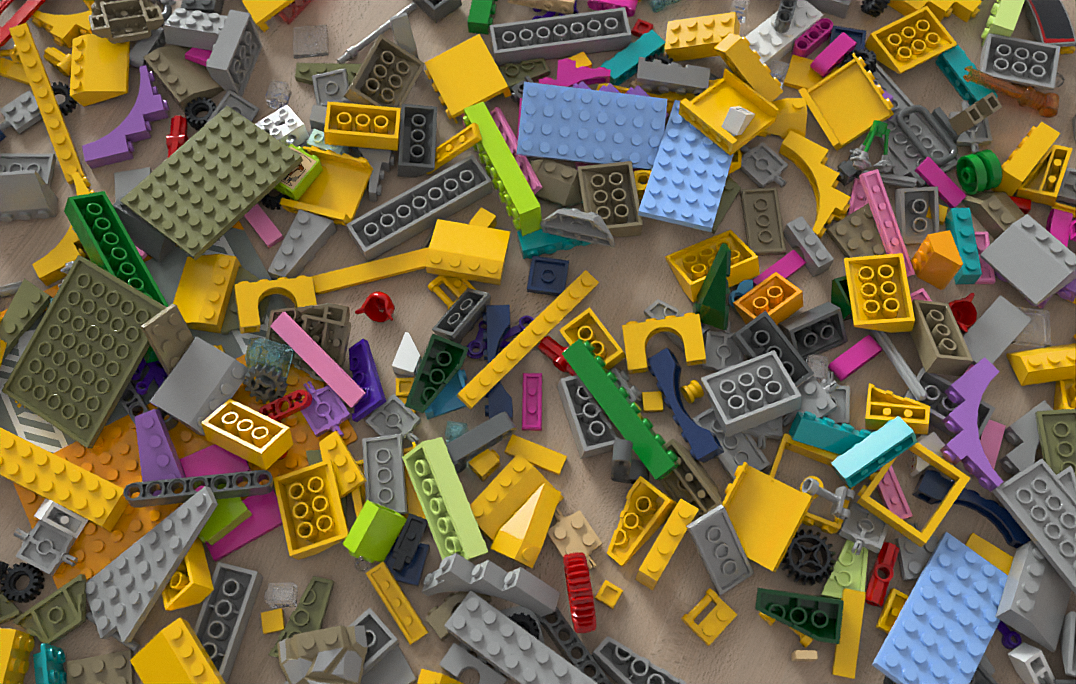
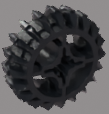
M801 529L799 534L796 532L781 563L786 564L782 567V570L788 569L790 572L787 574V577L790 578L794 575L795 583L801 579L802 585H806L808 581L811 586L815 585L816 581L820 584L823 582V578L827 579L830 577L828 572L834 571L831 565H834L836 560L830 557L836 555V552L829 551L833 545H826L827 537L820 539V532H817L815 535H813L812 529H809L807 534L804 529ZM799 542H808L813 544L814 546L808 548L805 547L803 544L800 545ZM792 548L795 550L794 553L797 555L798 558L796 564L793 562L792 559ZM818 550L820 551V553H821V555H822V559H823L822 565L820 564V561H819V559L817 558V552H818ZM812 551L813 553L810 555L809 560H805L802 563L801 561L804 559L805 555L809 554ZM806 566L811 570L814 569L816 572L808 573L800 569Z

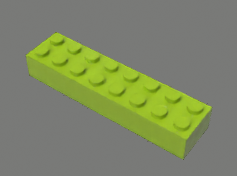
M484 101L464 108L465 116L463 117V122L465 126L468 127L472 123L478 124L482 140L472 147L474 151H478L480 163L485 164L487 175L492 177V185L495 190L498 189L500 201L506 204L505 208L508 216L513 217V225L516 231L519 230L522 236L542 229L540 225L542 221L541 206Z

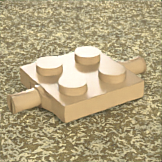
M557 507L554 512L557 523L548 529V538L562 559L569 553L583 552L586 556L588 568L591 570L597 565L590 555L594 550L602 546V542L580 510L564 517Z

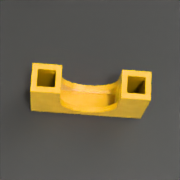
M301 275L291 279L281 277L271 281L261 279L258 282L242 281L234 284L240 334L260 332L258 306L269 295L279 294L286 296L293 302L295 307L317 305L312 276Z
M691 312L684 314L682 317L670 315L661 320L650 318L645 320V322L630 321L626 325H622L629 374L649 372L646 347L649 340L661 332L673 333L682 340L687 366L706 364L699 314Z
M680 498L640 566L635 578L636 581L654 590L680 541L688 531L686 526L693 522L699 510L698 508Z

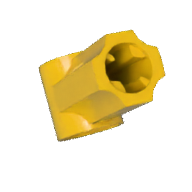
M48 47L44 51V59L54 65L63 75L69 77L71 75L72 55H66L54 47Z

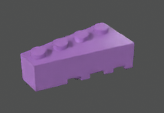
M153 409L135 416L142 481L185 478L183 467L160 410ZM162 490L155 491L152 496H158Z

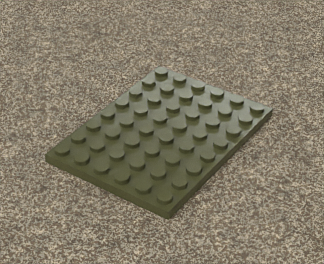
M226 106L120 201L125 207L190 257L197 260L294 170L303 159L301 155L229 106Z
M78 255L1 391L86 448L92 449L150 347V343L140 326L167 307L88 259Z

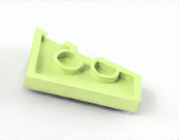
M846 539L834 564V571L830 573V577L827 579L820 596L841 600L843 588L865 592L868 549L862 547L861 553L855 555L856 551L854 554L851 552L854 542Z

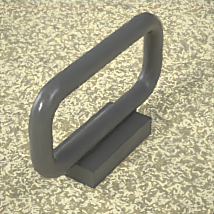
M913 105L898 113L896 117L898 126L924 159L930 157L938 166H941L956 158L958 148L955 142L960 135L952 129L948 121L950 119L940 107L930 113L924 106ZM914 112L921 113L950 149V154L940 159L933 158L905 123L904 117Z

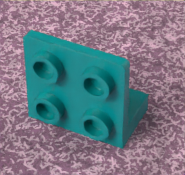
M47 643L41 644V652L33 654L36 684H67V674L64 671V663L66 661L62 648Z

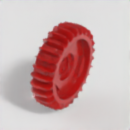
M583 552L569 553L563 557L573 627L577 634L588 633L596 629V612L587 560Z

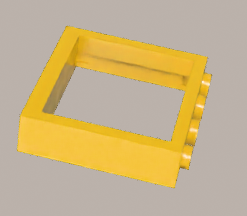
M784 433L768 475L773 478L775 477L784 449L833 467L831 462L839 454L792 440L790 435ZM850 499L844 500L843 508L847 509ZM807 512L802 523L807 526H817L827 534H836L841 529L843 519L835 516L832 522Z
M917 442L908 450L955 481L922 531H918L869 497L896 458L881 467L879 471L877 470L870 475L868 479L871 480V483L868 487L863 485L857 494L860 496L857 503L919 547H922L936 530L970 480V477Z

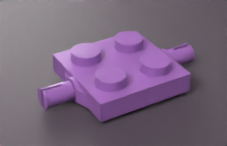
M308 381L307 383L310 388L306 383L304 387L312 395V403L306 409L301 410L314 434L316 437H319L325 432L332 430V432L338 431L340 436L343 437L344 434L339 425L351 417L338 394L329 385L316 390L312 382Z

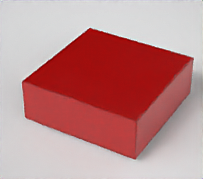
M638 19L631 31V35L640 38L644 33L653 30L654 24Z

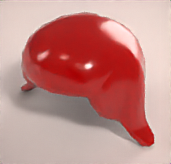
M376 291L366 298L361 308L355 311V314L364 313L376 322H385L389 319L393 321L392 315L395 306L392 299L386 293Z
M970 293L967 297L948 303L959 329L964 332H968L967 328L973 326L977 319V311L972 303L975 296L974 293Z

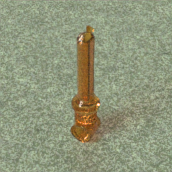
M967 66L964 69L969 71L968 75L965 74L963 76L967 82H974L1017 99L1021 107L1033 108L1039 111L1042 117L1051 118L1058 114L1060 97L1056 93L1044 94L1036 91L1032 86L1022 88L972 68L973 66Z

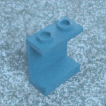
M464 369L458 370L425 410L427 420L467 407L457 397V394L466 386L465 381L468 380Z

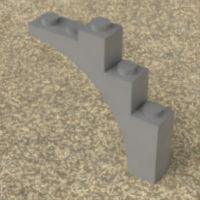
M312 106L310 115L311 130L316 129L324 132L327 107ZM350 147L359 157L367 159L373 168L369 179V201L377 202L378 195L381 196L382 193L380 181L384 180L385 172H390L391 165L394 166L395 155H392V150Z
M1045 400L1004 431L1006 440L1016 448L1001 458L999 462L1002 468L1007 473H1010L1012 477L1035 462L1036 449L1040 440L1035 413L1037 411L1053 410Z
M457 553L445 557L440 563L438 570L426 575L422 593L427 596L449 591H472L491 595L516 603L541 617L555 612L560 592L522 567L508 573L490 560L474 565Z

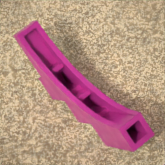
M562 59L558 60L557 80L543 78L539 79V83L572 87L575 83L579 84L581 81L587 86L610 83L611 69L604 67L593 69L587 66L576 68V61ZM520 98L517 140L519 135L522 98Z

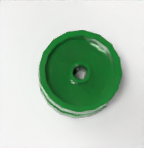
M985 149L974 154L965 155L957 161V178L962 189L967 194L973 195L1000 185L1002 168L997 156L991 150Z

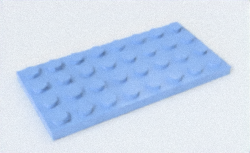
M524 82L516 155L589 164L632 161L633 169L652 170L664 134L668 99Z
M675 100L638 215L712 232L734 153L730 156L680 116V101Z
M945 532L942 534L872 665L897 684H969L1000 619L996 618V613L1008 575L951 534Z

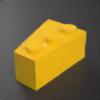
M1053 144L1036 168L1028 175L1025 182L1020 185L1016 197L1031 199V202L1054 206L1073 148Z
M869 383L865 429L879 430L889 420L899 416L915 434L928 435L930 406L907 397L902 398L894 395L889 390L878 389L875 385Z

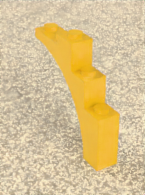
M890 0V3L887 5L904 16L928 6L940 22L945 17L948 18L951 14H954L967 23L971 18H975L981 10L979 6L982 1Z
M37 10L31 16L32 23L38 28H45L54 37V42L61 47L65 46L70 49L73 45V38L93 34L89 23V15L92 14V10L72 15H53Z
M790 130L781 144L779 153L791 160L808 179L816 201V219L812 230L817 237L822 238L827 230L824 228L826 224L830 225L835 215L840 217L841 213L846 214L851 206L848 204L851 197L836 189L840 182L837 180L840 173L825 166L829 159L826 157L829 150Z
M79 172L72 174L77 196L95 193L93 189H89L91 184L86 176L82 177ZM72 225L54 249L32 264L39 279L46 286L67 276L66 273L61 272V269L65 268V263L75 261L78 255L84 258L87 257L82 243L72 229Z

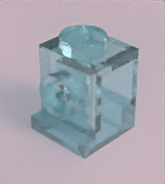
M447 421L445 431L446 444L469 432L467 423Z

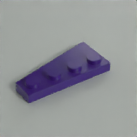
M361 339L349 348L350 371H352V379L366 392L363 398L354 406L352 420L355 422L360 421L387 402L369 343L365 339Z

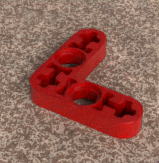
M299 389L262 406L258 412L265 416L268 415L269 418L281 423L280 420L309 407L312 403V395L305 390ZM288 402V409L282 412L281 407L283 403ZM288 450L278 460L284 459L288 454Z

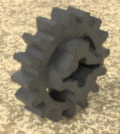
M260 363L256 367L252 366L244 376L246 379L243 384L247 385L245 391L251 392L249 396H255L257 402L261 399L263 404H266L267 401L272 402L283 397L287 391L285 389L288 384L284 383L286 377L280 376L282 371L276 372L275 366L269 368L268 364L262 367Z

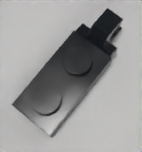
M409 513L393 549L392 558L396 559L392 567L394 571L401 573L405 563L410 564L428 526L426 519Z

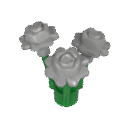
M874 120L864 143L859 148L849 151L855 155L850 160L853 163L852 167L856 170L864 171L866 168L872 167L868 161L870 159L868 157L869 148L874 137L882 138L883 135H885L884 154L882 155V160L873 164V166L881 173L891 172L892 168L896 167L895 164L889 161L888 140L891 130L887 129L888 123Z

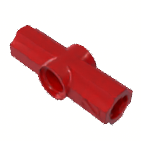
M181 115L171 118L170 135L166 137L167 158L188 141V120Z
M550 336L544 337L537 349L551 359L552 363L560 371H566L571 376L577 375L561 354L568 347L561 346Z
M883 542L881 550L877 554L874 567L869 574L870 579L866 589L865 602L874 607L881 608L883 606L889 582L894 576L893 569L900 548L892 543ZM878 570L885 573V579L878 576Z

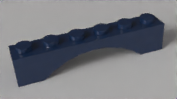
M487 305V312H483V324L487 323V330H483L484 342H487V349H484V360H488V364L497 356L500 344L511 329L510 305ZM499 381L485 395V398H488L489 404L485 405V417L491 419L501 412H507L513 421L512 397L506 392Z
M665 348L648 358L647 360L650 364L648 369L654 377L656 376L658 380L656 385L661 393L664 392L666 396L664 401L668 408L673 410L675 414L673 419L678 426H681L683 430L681 435L686 443L689 442L692 448L690 449L692 457L695 460L706 463L722 454L724 450L717 436L697 425L684 408L679 389L682 368L674 353L670 349Z
M927 469L921 474L912 495L930 505L939 504L955 481L942 477L937 471ZM963 488L953 503L975 510L986 517L999 530L1007 545L1015 549L1031 541L1007 509L1002 508L993 500L979 496V493L974 490Z

